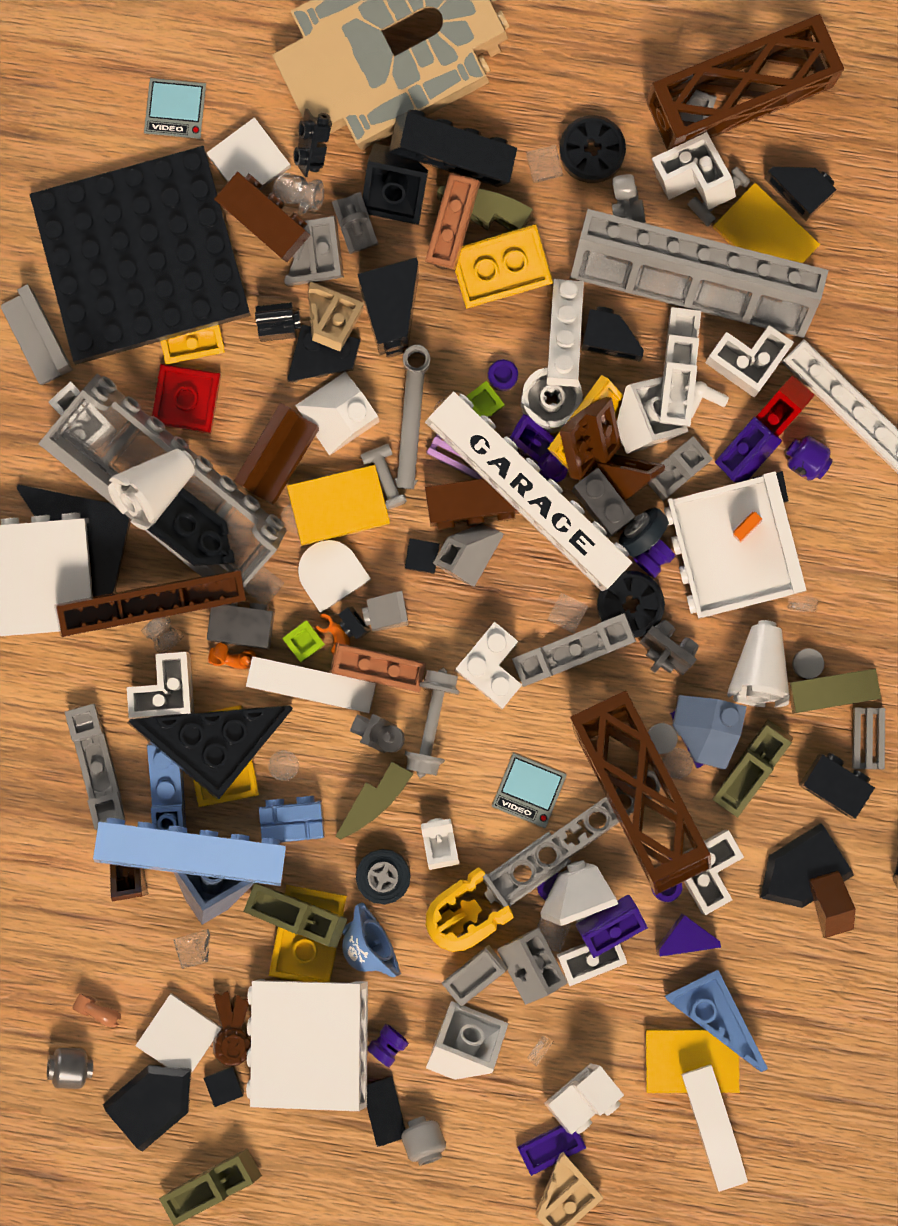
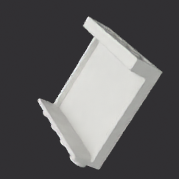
M775 471L763 474L762 477L673 500L672 498L668 499L669 507H665L664 512L669 521L668 525L674 524L677 536L671 537L675 554L682 553L684 566H680L679 570L683 584H690L692 595L686 596L690 613H697L698 619L806 591ZM752 512H756L762 518V522L740 543L733 536V531Z
M80 513L62 514V520L50 521V515L32 516L31 523L20 524L19 518L0 519V636L59 632L54 604L93 597L86 524L89 523V518L81 519Z
M265 979L252 981V986L249 987L247 995L248 1003L251 1005V1017L247 1023V1033L251 1036V1048L247 1052V1065L251 1067V1079L248 1080L246 1087L247 1098L250 1099V1107L360 1111L366 1108L368 982L265 981Z

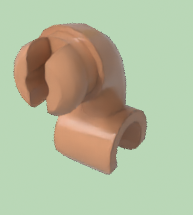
M78 995L73 1005V1010L85 1016L90 1015L107 1027L119 1025L117 1019L121 1020V1014L118 1011L96 1005V1000L91 996Z

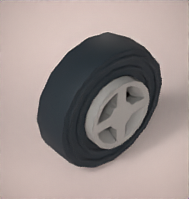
M655 507L644 511L627 525L620 536L619 544L628 551L631 557L644 553L654 546L666 531L669 524L667 516Z
M379 849L370 852L362 858L357 867L355 879L359 891L366 899L376 904L385 905L396 902L404 896L410 885L411 873L408 863L400 854L393 850Z

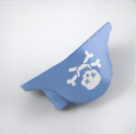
M364 903L357 904L354 910L353 921L345 925L342 932L344 934L342 948L345 959L358 971H379L390 977L400 975L401 972L393 947L382 926Z

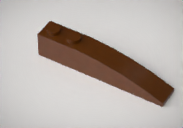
M238 570L54 604L60 636L65 637L246 601L241 571Z

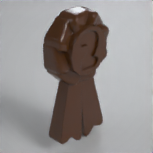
M225 991L222 995L216 993L213 994V999L222 1031L214 1038L213 1055L222 1065L238 1066L247 1059V1052L251 1048L250 1039L241 1030L249 1006L248 998L242 999L240 996L235 995L231 1011L229 992Z

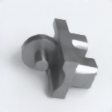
M361 192L344 199L332 201L349 254L378 245Z
M662 620L655 627L652 626L639 643L649 650L646 656L655 662L650 669L651 671L656 673L662 667L668 673L675 669L684 675L697 660L694 656L699 645L687 637L683 639L680 645L672 641L670 637L676 629L666 620Z
M357 714L350 729V732L362 736L360 743L383 753L397 752L404 745L405 738L402 730L396 724L372 714L370 719Z

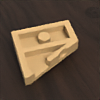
M310 282L308 300L312 341L341 351L363 311L364 302Z
M562 1152L557 1159L535 1214L544 1226H574L604 1198L569 1157Z

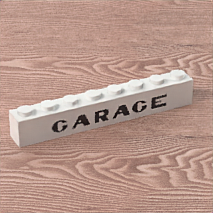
M453 391L430 415L425 423L601 591L607 590L632 563L627 558L629 556L628 551L617 542L613 544L605 536L607 532L600 524L595 521L591 523L583 515L585 511L574 500L569 502L561 494L563 490L552 479L547 481L539 473L541 469L532 459L528 457L524 459L517 452L518 447L507 436L502 438L494 430L496 426L485 415L480 417L472 409L474 405L465 395L460 393L458 396Z

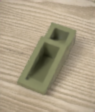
M440 186L437 191V199L441 202L446 186ZM479 188L470 220L486 230L496 221L508 230L514 231L526 227L532 218L533 209L513 198Z
M876 669L788 683L792 714L881 699Z
M767 720L713 797V801L738 818L772 773L776 763L791 745L793 736L770 720Z
M391 762L377 788L366 782L335 837L343 839L376 819L403 791L413 773Z
M258 883L254 884L243 911L292 933L337 948L347 922V918Z
M245 1149L161 1196L159 1200L173 1226L253 1184L262 1174L248 1149Z

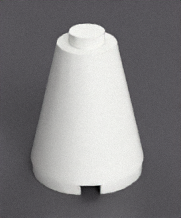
M174 449L112 476L109 479L112 482L108 485L109 494L122 514L128 511L134 517L130 521L133 525L142 530H147L154 525L195 473V461L187 451Z
M760 620L758 624L751 627L728 688L727 696H733V701L755 707H765L766 702H775L774 708L784 707L789 704L790 695L782 629L776 627L777 624L775 622Z

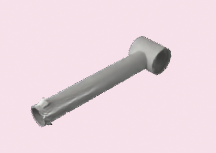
M412 345L403 354L406 382L397 478H394L396 488L414 489L418 481L415 480L424 374L430 366V354L421 345ZM413 353L422 354L425 357L424 365L419 368L410 366L408 363L409 356Z

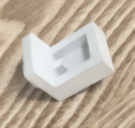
M434 818L427 823L421 824L429 870L458 865L459 860L451 819Z

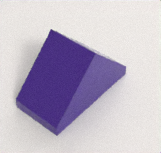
M525 414L522 415L509 437L517 445V452L525 458L532 459L537 465L541 456L546 452H550L547 448L555 439V437Z
M681 913L657 946L656 952L661 957L721 948V944L718 939Z

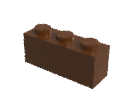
M237 171L214 200L279 257L288 262L309 238L310 234L304 230L308 224L294 212L291 216H288L281 210L285 204L274 194L270 193L268 197L259 190L262 184L251 174L248 173L244 177Z
M484 478L425 487L430 527L437 526V530L455 528V523L466 521L467 526L485 524L486 518L497 517L498 522L516 519L515 514H520Z

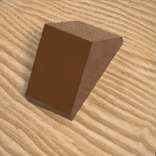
M614 454L607 464L597 462V468L600 469L624 502L665 471L664 464Z
M110 864L112 902L148 895L143 868Z
M835 871L809 879L823 937L828 938L854 930L856 908L840 872Z

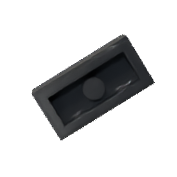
M390 1076L367 1082V1110L376 1146L380 1147L401 1140V1135L406 1128L393 1077Z

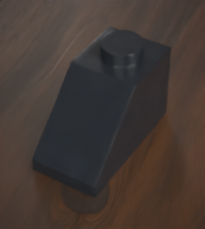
M772 167L764 178L805 221L821 208L837 190L834 187L832 178L825 172L820 173L816 168Z
M596 307V310L590 309L581 350L640 362L644 350L622 317L614 314V310L611 308Z

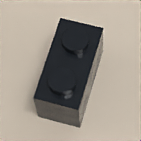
M828 753L827 756L823 754L818 755L799 786L850 819H856L875 787L869 784L871 779L856 769L851 773L842 767L845 762L831 753Z

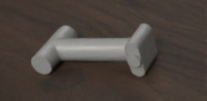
M735 167L731 171L735 190L740 185L746 187L750 183V179L739 167ZM694 197L687 204L707 227L716 220L711 213L714 208L708 210L705 203H702L697 197Z
M389 444L360 454L364 465L374 463L378 476L388 498L385 502L386 508L390 510L407 502L405 495H399L385 461V457L393 455Z

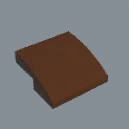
M610 397L602 398L587 406L573 416L559 430L569 475L573 479L581 480L595 462L607 464L621 447L613 402Z

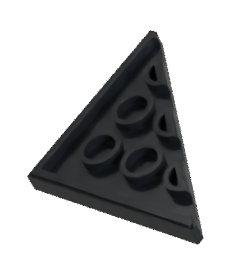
M18 484L17 490L34 516L50 515V521L62 520V514L80 513L81 519L89 518V523L86 524L93 597L115 593L131 519L122 514L111 503Z
M288 705L129 719L127 724L212 796L220 799L293 708Z

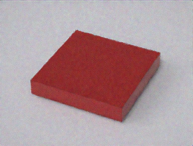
M161 364L152 416L158 418L165 427L211 434L221 374Z

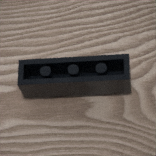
M408 110L396 117L389 149L390 153L461 176L473 178L495 187L510 183L517 147L508 145L507 140L499 137H491L489 139L480 136L481 132L472 128H464L462 130L453 127L454 123L449 120L436 119L435 121L426 118V114L418 110Z

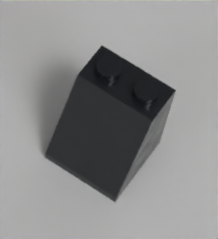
M417 257L357 274L379 356L386 354V357H394L404 353L403 349L409 346L419 279Z

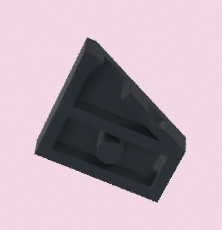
M302 324L287 381L289 383H296L303 379L320 378L332 373L353 371L361 340L348 337L341 351H337L312 341L311 326Z

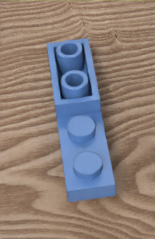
M148 743L152 823L156 824V829L168 831L169 826L186 828L183 770L155 746Z

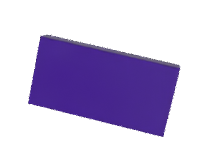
M559 1125L517 1146L532 1176L556 1164L562 1152L570 1157L586 1149V1146L580 1134H577L576 1131L573 1134H569L562 1125Z

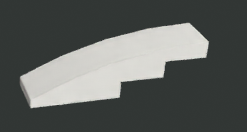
M675 307L670 309L659 423L688 427L691 425L701 311Z
M253 656L246 687L370 713L376 683Z
M712 1065L681 1074L718 1191L747 1183L748 1180Z

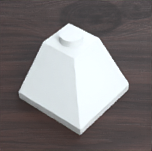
M346 372L295 405L303 418L319 427L316 437L329 456L379 423L378 415Z
M663 377L632 383L625 388L617 418L620 441L624 446L626 454L647 449L689 432L687 426L659 423Z
M581 860L567 865L568 870L558 874L540 914L542 919L563 926L615 906L618 902L598 867Z
M451 1001L426 1069L454 1080L492 1073L509 1023L464 1005L460 1007L458 1003Z

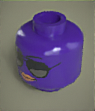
M809 435L803 437L800 441L794 439L785 453L790 456L787 462L788 468L808 481L816 477L821 479L833 462V459L830 458V448Z

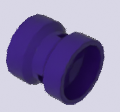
M659 539L654 546L644 553L633 557V559L649 576L655 578L661 572V565L670 563L676 556Z
M385 1024L380 1030L378 1039L372 1040L367 1046V1050L382 1064L390 1068L395 1061V1055L399 1051H404L409 1042L394 1028Z

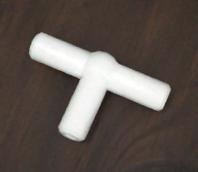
M696 381L691 418H693L702 398L725 407L729 396L708 387L702 381Z

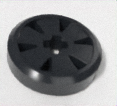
M588 115L573 121L562 134L559 146L560 160L565 170L573 178L585 183H599L614 176L620 169L626 153L625 139L619 127L611 120L597 115ZM588 143H593L594 147H600L601 150H597L596 156H592L591 152H585L584 149L588 148Z
M624 571L607 590H600L597 598V611L601 622L625 613L635 638L646 635L652 626H657L664 613L665 601L661 588L650 576L638 571ZM631 596L632 600L637 599L639 602L635 607V613H630L629 609L626 611L623 609L622 605L626 603V597Z

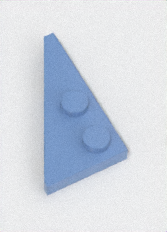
M719 970L665 995L667 1001L757 1070L763 1072L768 1069Z

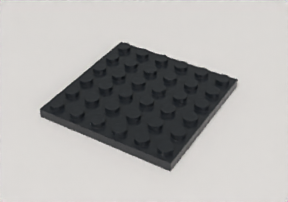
M204 146L29 194L75 365L251 316L220 204L214 200L217 196V191Z

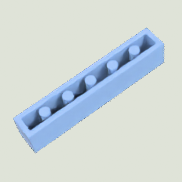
M107 818L106 822H98L93 860L96 863L281 886L286 846L280 845V840L262 838L261 843L249 841V836L241 834H231L230 839L218 837L219 832L200 830L199 835L187 833L188 828L180 826H169L167 831L156 829V824L149 822H138L136 827L125 825V820L118 818Z

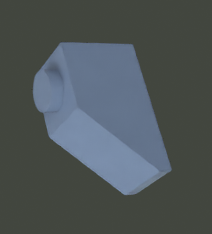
M679 695L672 726L684 740L690 750V755L696 763L725 770L741 737L747 706L713 698Z
M174 873L186 902L202 925L227 911L255 884L252 882Z

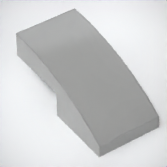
M693 436L661 463L665 465V471L648 485L664 501L712 460V457Z

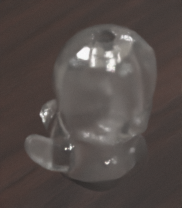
M284 173L278 176L273 185L274 195L285 204H299V215L306 213L308 209L313 213L318 211L324 200L323 182L318 179L307 182L305 177Z

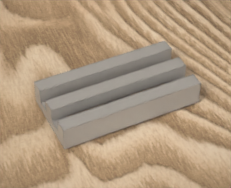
M853 708L852 769H885V708ZM861 714H866L865 763H860ZM873 714H877L876 763H873Z

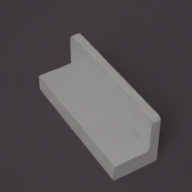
M27 284L17 289L20 296L2 304L1 309L38 383L44 385L73 369L34 291Z

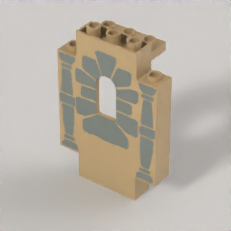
M310 0L291 10L303 38L272 54V57L302 117H304L305 109H309L313 117H318L320 113L328 114L332 121L330 134L347 125L355 143L363 150L392 135L396 117L408 110L422 111L428 116L490 83L486 76L490 69L483 55L479 57L477 55L488 51L490 57H493L500 53L501 50L498 44L508 39L505 29L509 28V24L502 10L498 13L495 12L491 3L496 0ZM425 8H434L442 14L443 24L438 33L394 56L382 32L383 30Z

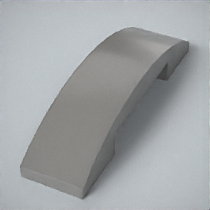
M623 613L578 633L512 658L522 686L525 687L637 641L626 614Z
M90 704L65 711L69 732L75 744L89 798L87 802L94 829H98V822H106L107 818L125 820L114 765L96 705Z

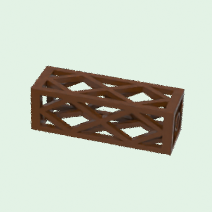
M818 14L653 82L646 103L668 151L707 132L710 138L829 90L838 81L844 71V66L823 19ZM812 35H814L816 42H813ZM793 48H799L804 50L807 59L778 54ZM820 53H822V56L828 67L826 69L819 55ZM766 62L802 67L794 79L758 74ZM751 66V68L748 70V72H741V71H740V70H742V69H744V68H747V67ZM812 69L814 74L807 76V74ZM720 78L741 80L736 88L708 84ZM752 82L781 86L768 93L747 90ZM696 90L730 96L721 109L686 104ZM678 96V98L674 102L672 98ZM740 98L751 99L739 105H736ZM679 113L709 117L697 122L682 120Z
M625 690L571 716L574 734L655 895L711 869V854L627 691ZM628 721L629 724H630V726H628L627 724H625V723H623V722ZM613 727H616L624 733L628 734L629 736L633 737L639 742V744L624 736L623 734L619 733L618 731L614 730ZM598 735L597 751L590 741V738ZM610 736L639 753L637 779L607 762ZM649 763L666 797L647 786ZM606 770L615 775L616 777L620 778L621 780L625 781L629 785L633 786L634 788H636V790L624 784L615 777L611 776L606 772ZM614 787L635 799L633 823ZM646 795L649 796V797H651L652 799L656 800V801L659 802L660 804L664 805L665 807L669 808L670 810H672L673 812H675V814H673L672 812L668 811L667 809H665L664 807L660 806L659 804L655 803V802L652 801L651 799L647 798ZM645 806L676 824L673 851L642 833ZM684 834H686L693 850L683 854ZM649 857L662 865L654 868Z

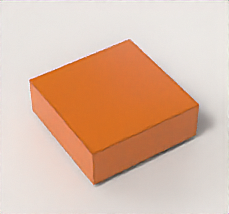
M752 512L733 531V536L741 543L762 522V518L756 512Z

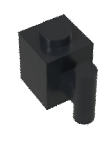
M292 302L255 306V320L261 342L297 338L296 329H301L300 312L294 311Z

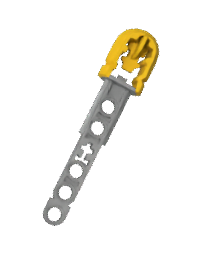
M648 770V777L655 781V791L659 793L661 785L655 773ZM625 783L629 787L636 790V788H634L633 786L629 785L628 783ZM618 788L616 789V792H617L618 795H620V794L627 795L626 793H624L623 791L619 790ZM627 795L631 800V807L626 810L629 816L634 812L635 799ZM604 797L551 835L550 832H547L488 875L478 867L468 874L467 881L459 880L438 895L430 904L426 913L425 926L431 939L442 949L452 952L464 951L495 932L497 924L504 925L513 919L514 916L510 909L512 904L571 863L570 857L619 823L607 797ZM594 812L604 814L606 825L600 829L593 828L589 824V816ZM583 821L586 830L592 836L588 838L586 832L578 837V845L575 846L572 842L566 844V832L569 830L573 834L578 832L582 827L577 823ZM545 847L552 848L557 854L556 860L551 864H544L539 859V852ZM525 865L530 868L532 875L528 881L519 882L515 879L513 872L517 866ZM484 882L487 886V891L484 895L491 904L494 901L498 902L503 909L489 914L488 919L477 927L473 924L467 927L468 933L458 938L457 936L465 931L463 925L469 921H472L474 924L477 923L478 915L483 911L476 900L473 899L469 902L461 900V908L457 911L452 912L449 909L442 915L440 913L448 906L451 909L456 908V900L467 892L472 893L476 890L478 884Z

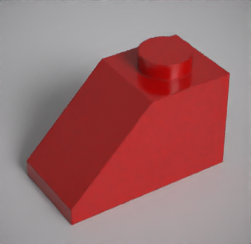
M792 375L756 418L779 437L815 394Z

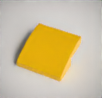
M220 325L160 341L165 364L225 353Z

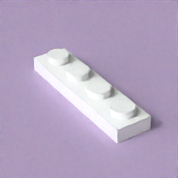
M554 279L547 370L548 385L577 387L584 281Z

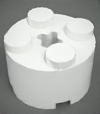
M542 368L535 371L526 380L521 396V409L523 414L528 415L547 432L556 433L567 423L583 401L582 388L579 380L577 387L548 385V368ZM554 394L557 395V405L555 403L550 405L546 403L547 397L545 395L552 397Z

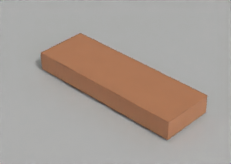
M453 173L449 174L425 262L456 270L481 183L479 180Z
M336 643L330 673L420 693L421 687H419V684L423 681L426 663Z

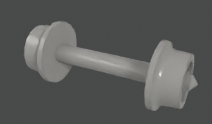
M444 667L438 670V672L427 670L425 680L419 684V687L433 690L420 753L405 751V755L408 758L406 769L416 771L419 778L424 777L426 774L437 776L440 764L445 761V759L432 757L431 754L444 693L459 695V690L456 688L458 676L447 674Z

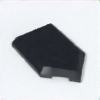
M184 488L181 489L154 525L147 529L193 566L235 563L234 553L230 549L227 536L229 533L227 522Z
M820 823L769 855L759 898L803 908L814 901L809 879L838 871L843 881H846L854 876L829 833Z
M149 1064L103 1104L107 1114L138 1150L143 1152L189 1112V1086L192 1069L167 1068Z

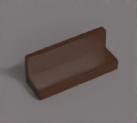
M280 403L234 479V482L272 505L275 504L319 431V427L299 416L290 407Z

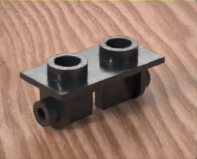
M305 109L303 121L299 123L300 138L298 147L294 149L293 154L294 163L299 167L304 177H308L309 171L319 172L320 168H323L327 146L326 144L317 143L329 141L332 121L328 114L320 113L318 117H313L309 109Z

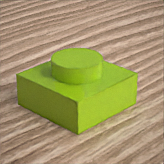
M487 381L466 396L474 405L472 409L480 417L485 415L490 418L505 407L503 401Z
M307 620L282 638L300 663L325 646V643Z

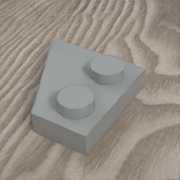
M334 216L306 220L305 222L308 225L304 230L310 236L292 256L294 260L289 274L285 276V285L294 286L344 278L337 219Z

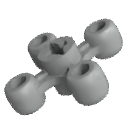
M625 174L614 177L613 188L617 204H612L613 215L646 223L643 200L638 199L634 176L632 174Z

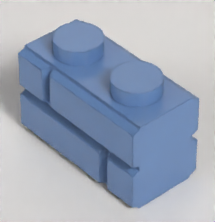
M314 796L296 797V804L284 805V799L265 800L266 807H259L261 839L272 838L278 839L280 842L325 838L322 801L315 802Z

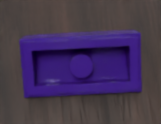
M754 416L716 459L715 463L732 481L738 483L749 480L781 444L782 440Z
M630 895L617 900V905L596 912L576 923V928L593 958L648 928Z

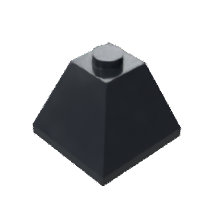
M374 143L367 162L362 197L368 215L419 225L428 170L418 161L390 153V146Z

